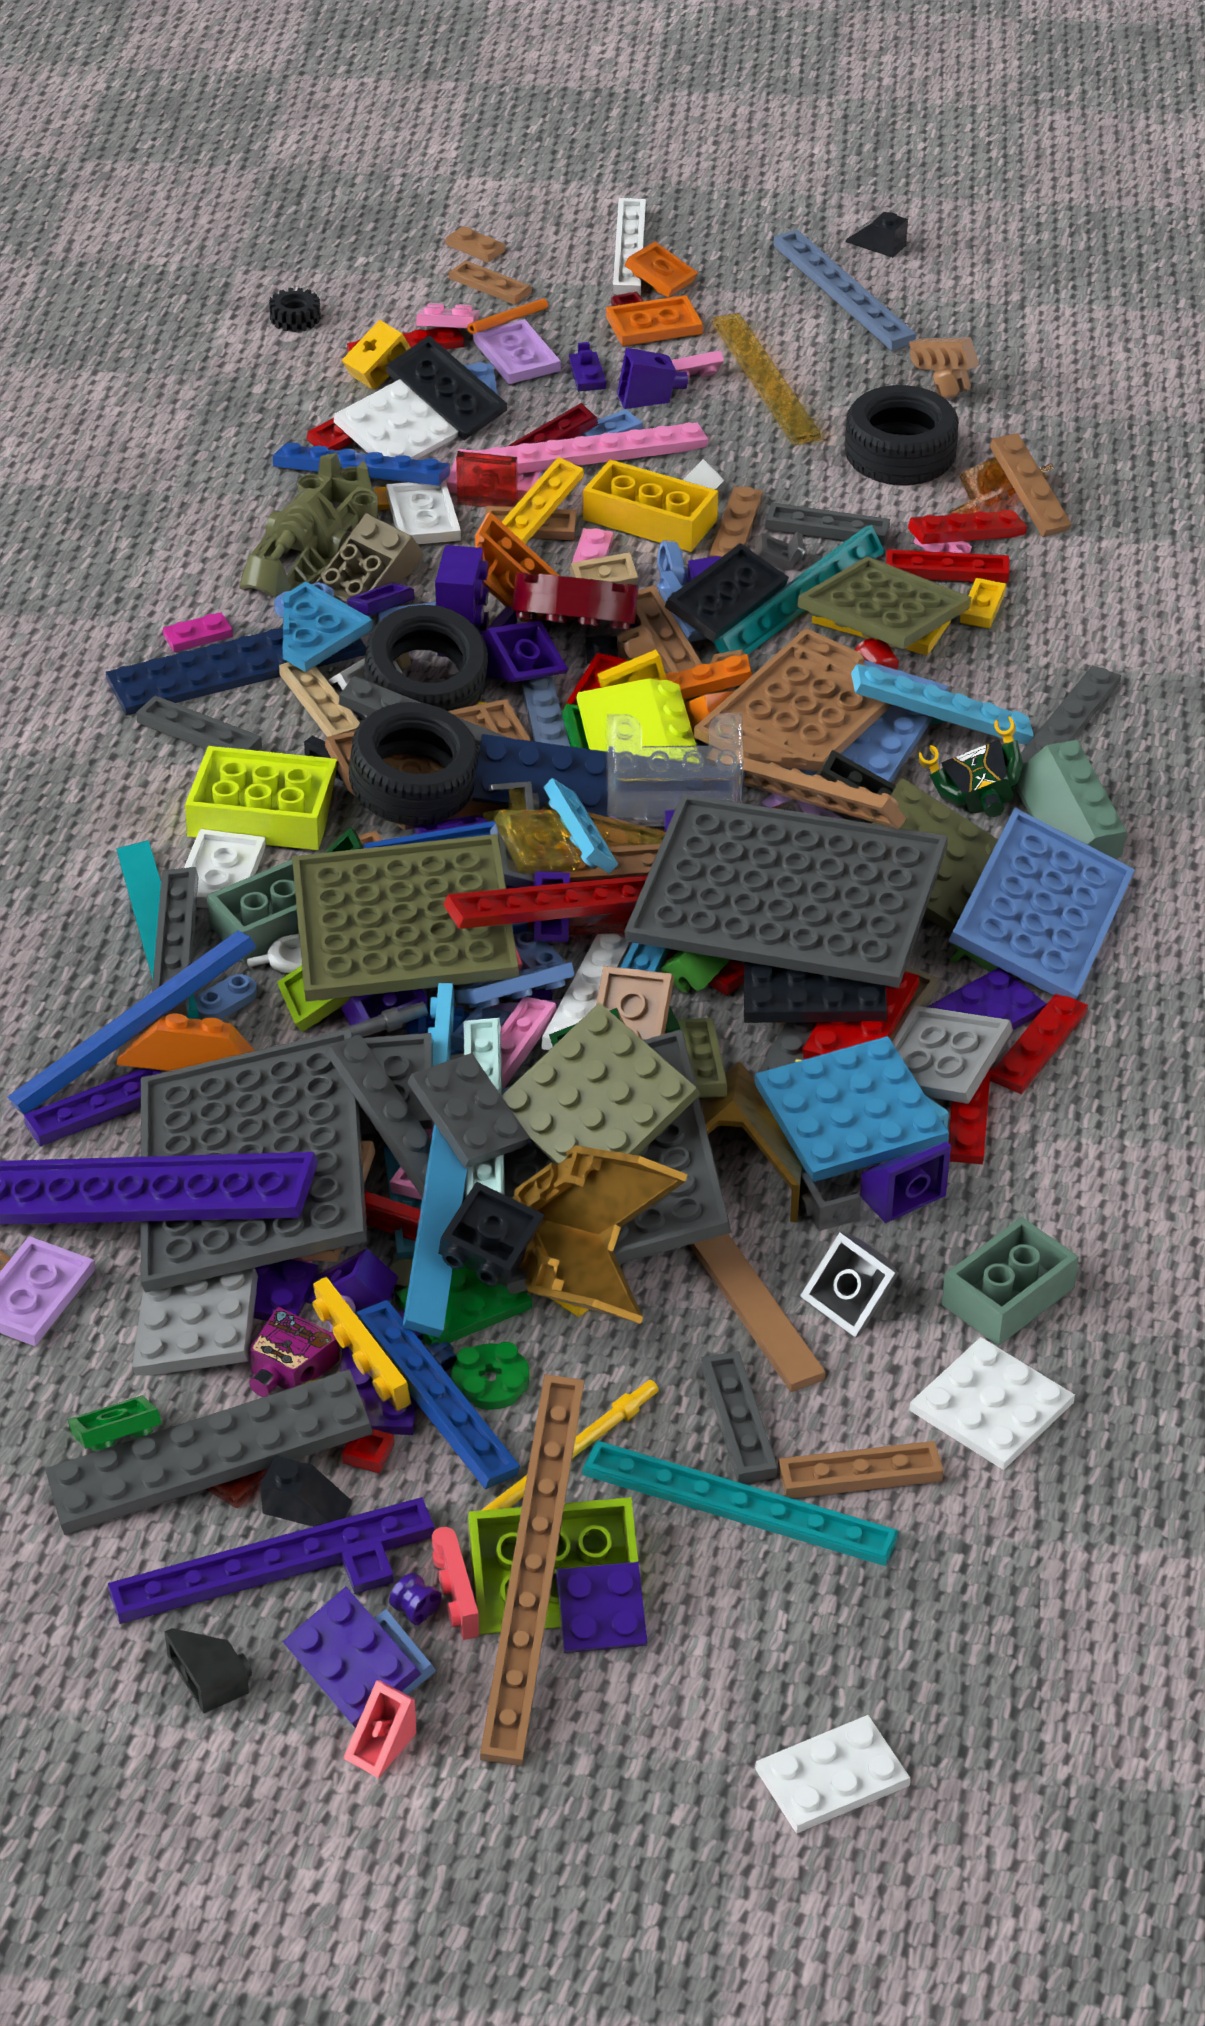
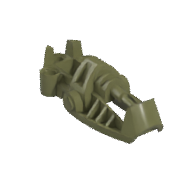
M338 453L320 456L318 474H308L299 478L298 494L282 511L274 510L268 516L265 525L266 536L260 541L252 554L249 553L241 576L240 589H258L276 598L283 592L291 591L304 582L315 583L363 516L369 514L378 519V497L373 492L368 468L364 460L358 467L341 468ZM336 501L340 502L341 504L337 509H335L333 507V503L331 502ZM290 548L303 551L288 575H286L283 563L279 561L281 555L287 553Z

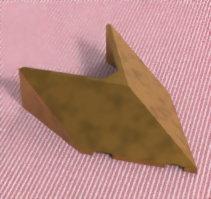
M738 1061L725 1073L727 1097H717L713 1100L700 1099L707 1132L709 1134L718 1125L743 1127L792 1189L790 1222L797 1223L802 1164L758 1091L755 1079L744 1065Z
M575 1145L566 1151L567 1158L557 1165L551 1162L514 1190L512 1199L544 1214L543 1223L527 1247L524 1259L519 1268L524 1269L528 1277L525 1285L530 1293L641 1324L643 1315L613 1250L620 1228L685 1183L688 1174L638 1155Z

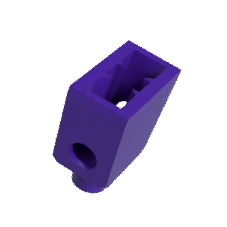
M626 348L617 395L624 409L670 403L672 389L687 388V372H676L668 355Z

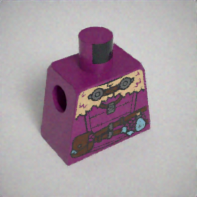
M278 1307L251 1346V1373L255 1375L249 1381V1385L257 1395L266 1397L276 1386L287 1390L312 1382L340 1360L339 1343L333 1333Z

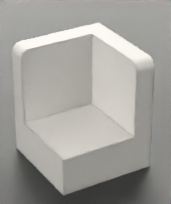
M704 459L683 479L684 481L711 489H716L724 481Z

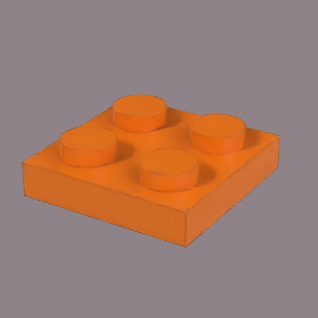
M656 241L629 256L624 265L632 271L634 276L645 280L654 287L656 292L666 297H670L691 284L698 275L696 270Z

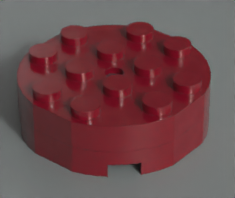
M516 572L512 611H515L516 617L521 619L536 620L537 614L546 615V620L554 623L569 624V618L578 619V624L583 626L600 627V621L611 622V628L629 630L630 625L635 624L639 586L617 584L603 580Z

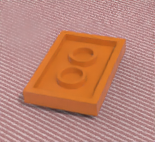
M687 295L606 307V318L621 346L703 334V323Z

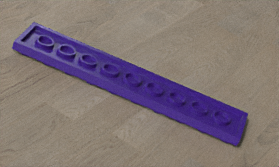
M314 1152L0 1161V1225L300 1218L318 1161Z

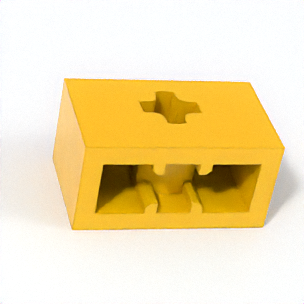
M379 319L341 361L352 377L374 390L389 377L386 373V365L411 347L401 332Z

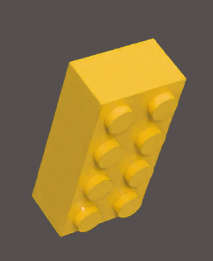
M611 459L583 489V520L659 543L663 540L674 541L678 543L680 549L689 552L694 550L717 522L718 490Z

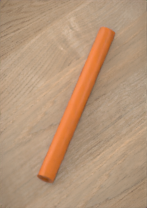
M542 298L469 323L467 329L470 334H475L548 308V302Z

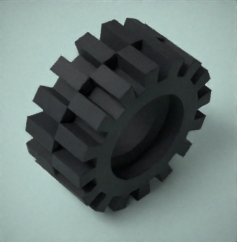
M288 288V292H285L283 289L279 291V294L274 293L273 298L270 297V320L272 325L275 324V327L278 329L283 327V331L292 329V332H297V329L301 328L302 331H306V327L313 328L314 324H318L319 319H321L320 299L315 292L311 294V290L307 289L303 292V288H298L297 291H293V288Z

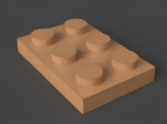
M603 966L596 1005L600 1002L608 1010L617 1008L625 1025L642 1040L665 1034L675 977L671 973Z

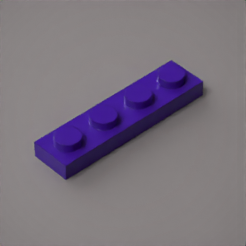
M143 1068L24 1114L25 1126L41 1147L141 1108V1078L162 1072L157 1069Z

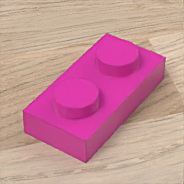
M222 612L163 627V636L173 652H178L233 637V630Z

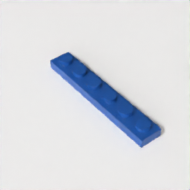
M286 443L273 455V467L318 472L320 456L338 453L341 468L358 467L364 460L370 478L440 486L450 475L449 463H441L437 459L415 460L406 455L389 457L383 456L380 452L363 454L355 453L353 449L337 451L328 450L326 446H314L311 448L302 447L299 443Z
M386 1300L357 1311L356 1316L407 1381L409 1394L484 1489L516 1477L520 1468L518 1462L414 1332L402 1327L403 1319L390 1302Z

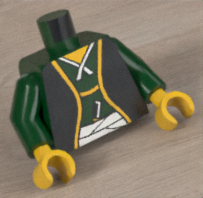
M1010 716L1008 718L1011 725L1006 731L1000 730L997 719L994 723L998 735L1003 737L1004 744L997 740L941 762L943 767L941 769L938 765L939 753L936 747L930 745V751L934 755V759L930 761L925 760L919 751V763L922 767L930 769L932 774L929 776L943 800L957 807L965 806L970 814L985 811L987 816L997 817L1003 813L1005 809L1003 803L1013 799L1012 787L1018 784L1023 770V760L1018 741L1013 739L1016 725Z

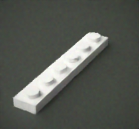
M619 198L613 294L620 295L637 291L641 295L642 279L634 276L632 271L624 265L629 256L643 249L646 199Z
M614 933L597 934L542 1036V1049L550 1050L552 1048L549 1034L578 1023L596 1006L603 966L620 968L630 949L631 942L625 941V938Z

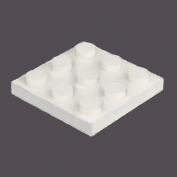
M400 379L335 413L334 423L367 453L380 452L383 456L389 457L406 455L411 457V459L417 460L456 439L458 436V431Z
M980 1337L910 1402L909 1411L1004 1470L1074 1403L1075 1394Z

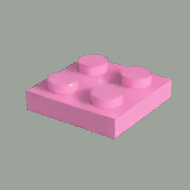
M428 303L427 307L422 308L417 313L416 326L467 328L469 323L479 320V310H472V305L459 304L455 305V308L444 309V304Z

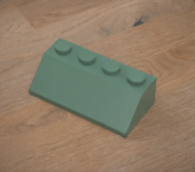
M1078 739L1046 745L1023 764V770L1015 788L1029 815L1114 859L1122 857L1127 831Z

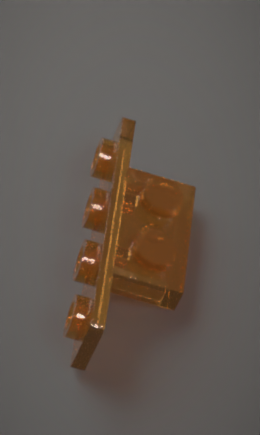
M996 457L958 474L970 501L951 510L950 514L961 512L962 514L975 513L981 510L978 504L985 502L986 507L1003 499L1001 493L1007 492L1008 496L1016 493ZM1052 463L1039 468L1045 479H1047L1045 473L1054 469Z

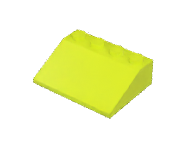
M648 678L578 692L576 699L589 749L702 765L679 684L669 680L661 681Z
M208 746L185 803L187 837L197 838L199 830L205 829L265 837L266 845L319 850L328 818L337 770V759Z

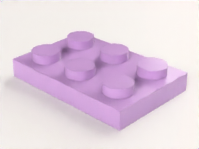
M525 319L473 334L474 343L487 359L493 363V366L508 384L561 371V361Z
M29 1236L0 1271V1333L36 1346L95 1271L94 1260Z

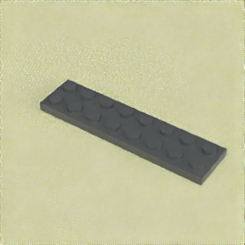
M349 1369L47 1467L45 1471L64 1535L267 1469L275 1455L295 1460L371 1435L373 1432Z

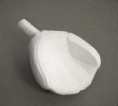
M299 934L277 939L268 949V954L247 959L248 966L252 967L270 962L273 969L283 973H291L302 965Z

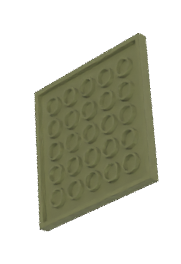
M497 834L292 856L306 1002L438 987V983L465 985L519 977L512 924L459 929L443 905L448 894L506 889Z

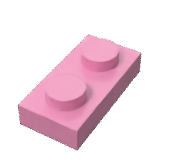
M721 350L671 361L676 372H687L688 379H690V375L700 374L701 377L716 374L724 362Z
M583 528L572 562L608 556L613 542V532L597 528Z

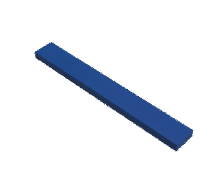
M239 930L11 1093L7 1098L23 1115L29 1113L252 952L256 947L250 936Z

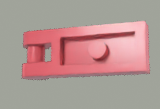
M449 1527L437 1528L432 1534L433 1563L437 1568L443 1569L439 1571L442 1594L451 1595L452 1602L447 1603L451 1626H459L463 1640L479 1637V1613L456 1533Z

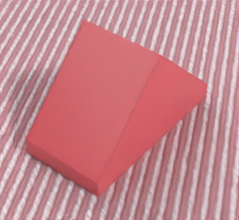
M376 1680L343 1759L379 1778L416 1734L415 1699L381 1680Z

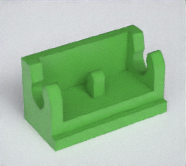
M677 950L660 970L662 973H671L675 977L674 984L682 992L687 993L690 990L688 983L683 978L687 979L690 985L698 992L731 959Z

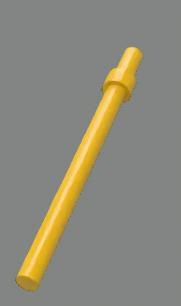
M648 1380L631 1394L625 1393L614 1401L612 1409L576 1436L572 1459L623 1419L627 1422L639 1413V1407L659 1392L656 1383ZM527 1475L482 1510L510 1508L524 1497Z

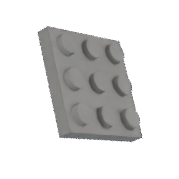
M915 1005L892 1043L927 1097L969 1104L1013 1029L1010 1020Z
M255 1268L147 1293L143 1289L132 1363L135 1375L152 1376L248 1362L258 1280Z

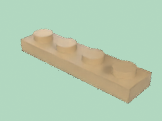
M289 662L279 665L280 676L327 737L356 731L360 722L350 709L338 705L339 695L316 666L304 672Z

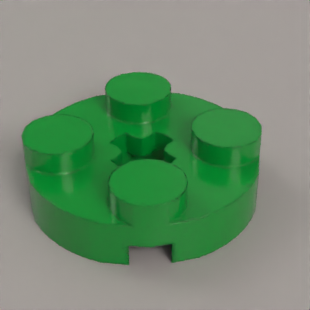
M511 1342L464 1347L457 1353V1360L452 1367V1381L466 1399L474 1404V1407L486 1410L508 1407L515 1403L518 1397L524 1391L526 1392L529 1387L528 1363L518 1353L517 1346ZM485 1372L498 1374L494 1381H488V1378L483 1375H485Z

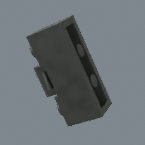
M834 750L830 752L817 772V775L822 776L828 781L836 782L839 780L850 787L857 789L864 787L872 793L879 795L882 793L891 795L896 788V785ZM833 811L834 814L846 820L873 823L872 821Z

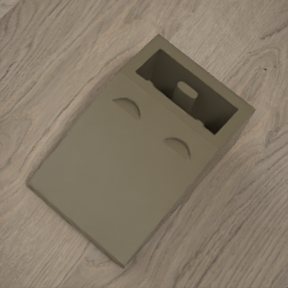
M365 514L315 583H323L331 587L334 591V597L347 603V599L393 582H400L411 574L424 554L411 535L369 514Z

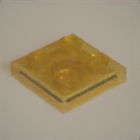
M500 810L495 816L494 821L519 873H535L536 871L575 872L580 866L581 862L556 810Z

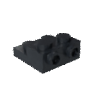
M476 1181L441 1236L438 1254L442 1255L444 1262L454 1269H461L465 1266L477 1272L479 1280L486 1285L495 1286L499 1283L507 1287L522 1263L527 1247L542 1225L544 1214Z

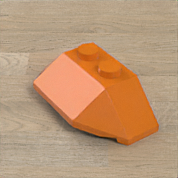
M491 512L486 515L475 534V545L478 548H483V561H488L487 580H483L484 586L489 587V592L505 607H513L516 572L560 576ZM537 614L536 620L519 619L522 622L546 620V615Z
M173 1013L167 1016L163 1015L120 1046L117 1065L172 1071L255 1050L231 1023H224L217 1018L190 1019L182 1014Z

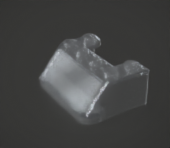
M722 713L715 716L709 725V746H642L641 725L635 717L628 714H607L605 728L607 814L610 820L619 826H664L665 811L676 810L682 794L742 803L744 763L742 713Z

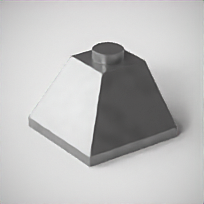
M839 1232L800 1297L854 1337H857L863 1332L899 1273L888 1258L860 1238Z

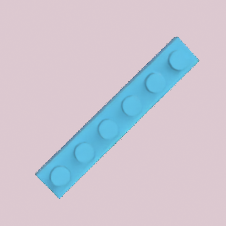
M856 664L851 672L856 694L1000 738L1003 737L998 735L994 727L995 720H998L1000 730L1006 731L1011 725L1008 718L1010 716L1016 725V731L1013 734L1014 741L1017 740L1019 744H1028L1034 737L1029 717L1019 711L1012 712L999 708L990 702L983 703L973 700L963 694L944 691L937 686L918 683L910 680L908 677L892 675L872 666L867 667Z

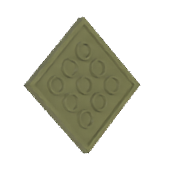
M865 557L799 595L797 607L809 611L813 616L832 620L840 627H849L862 632V635L865 637L877 638L887 642L893 648L904 649L968 610L972 597L870 557Z
M901 778L890 795L899 803L898 809L906 817L900 828L948 836V846L924 917L952 934L998 839L904 778Z
M599 1002L502 1095V1098L530 1137L529 1140L558 1165L567 1158L566 1151L575 1145L638 1155L701 1094L697 1087Z

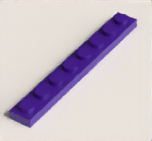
M420 1497L109 1582V1595L118 1622L122 1624L343 1563L342 1552L380 1540L384 1551L430 1539L435 1531V1526L423 1498Z

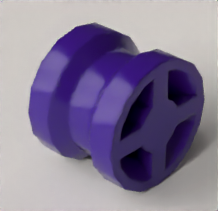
M409 1573L401 1578L394 1586L389 1597V1604L397 1611L406 1612V1618L414 1625H420L428 1616L434 1614L441 1602V1593L434 1587H426L423 1578L417 1573Z

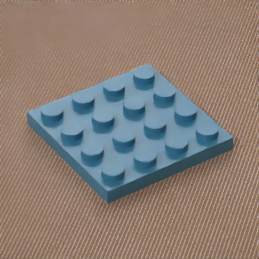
M888 1036L755 1074V1085L813 1182L888 1161L946 1141L948 1142L949 1132Z

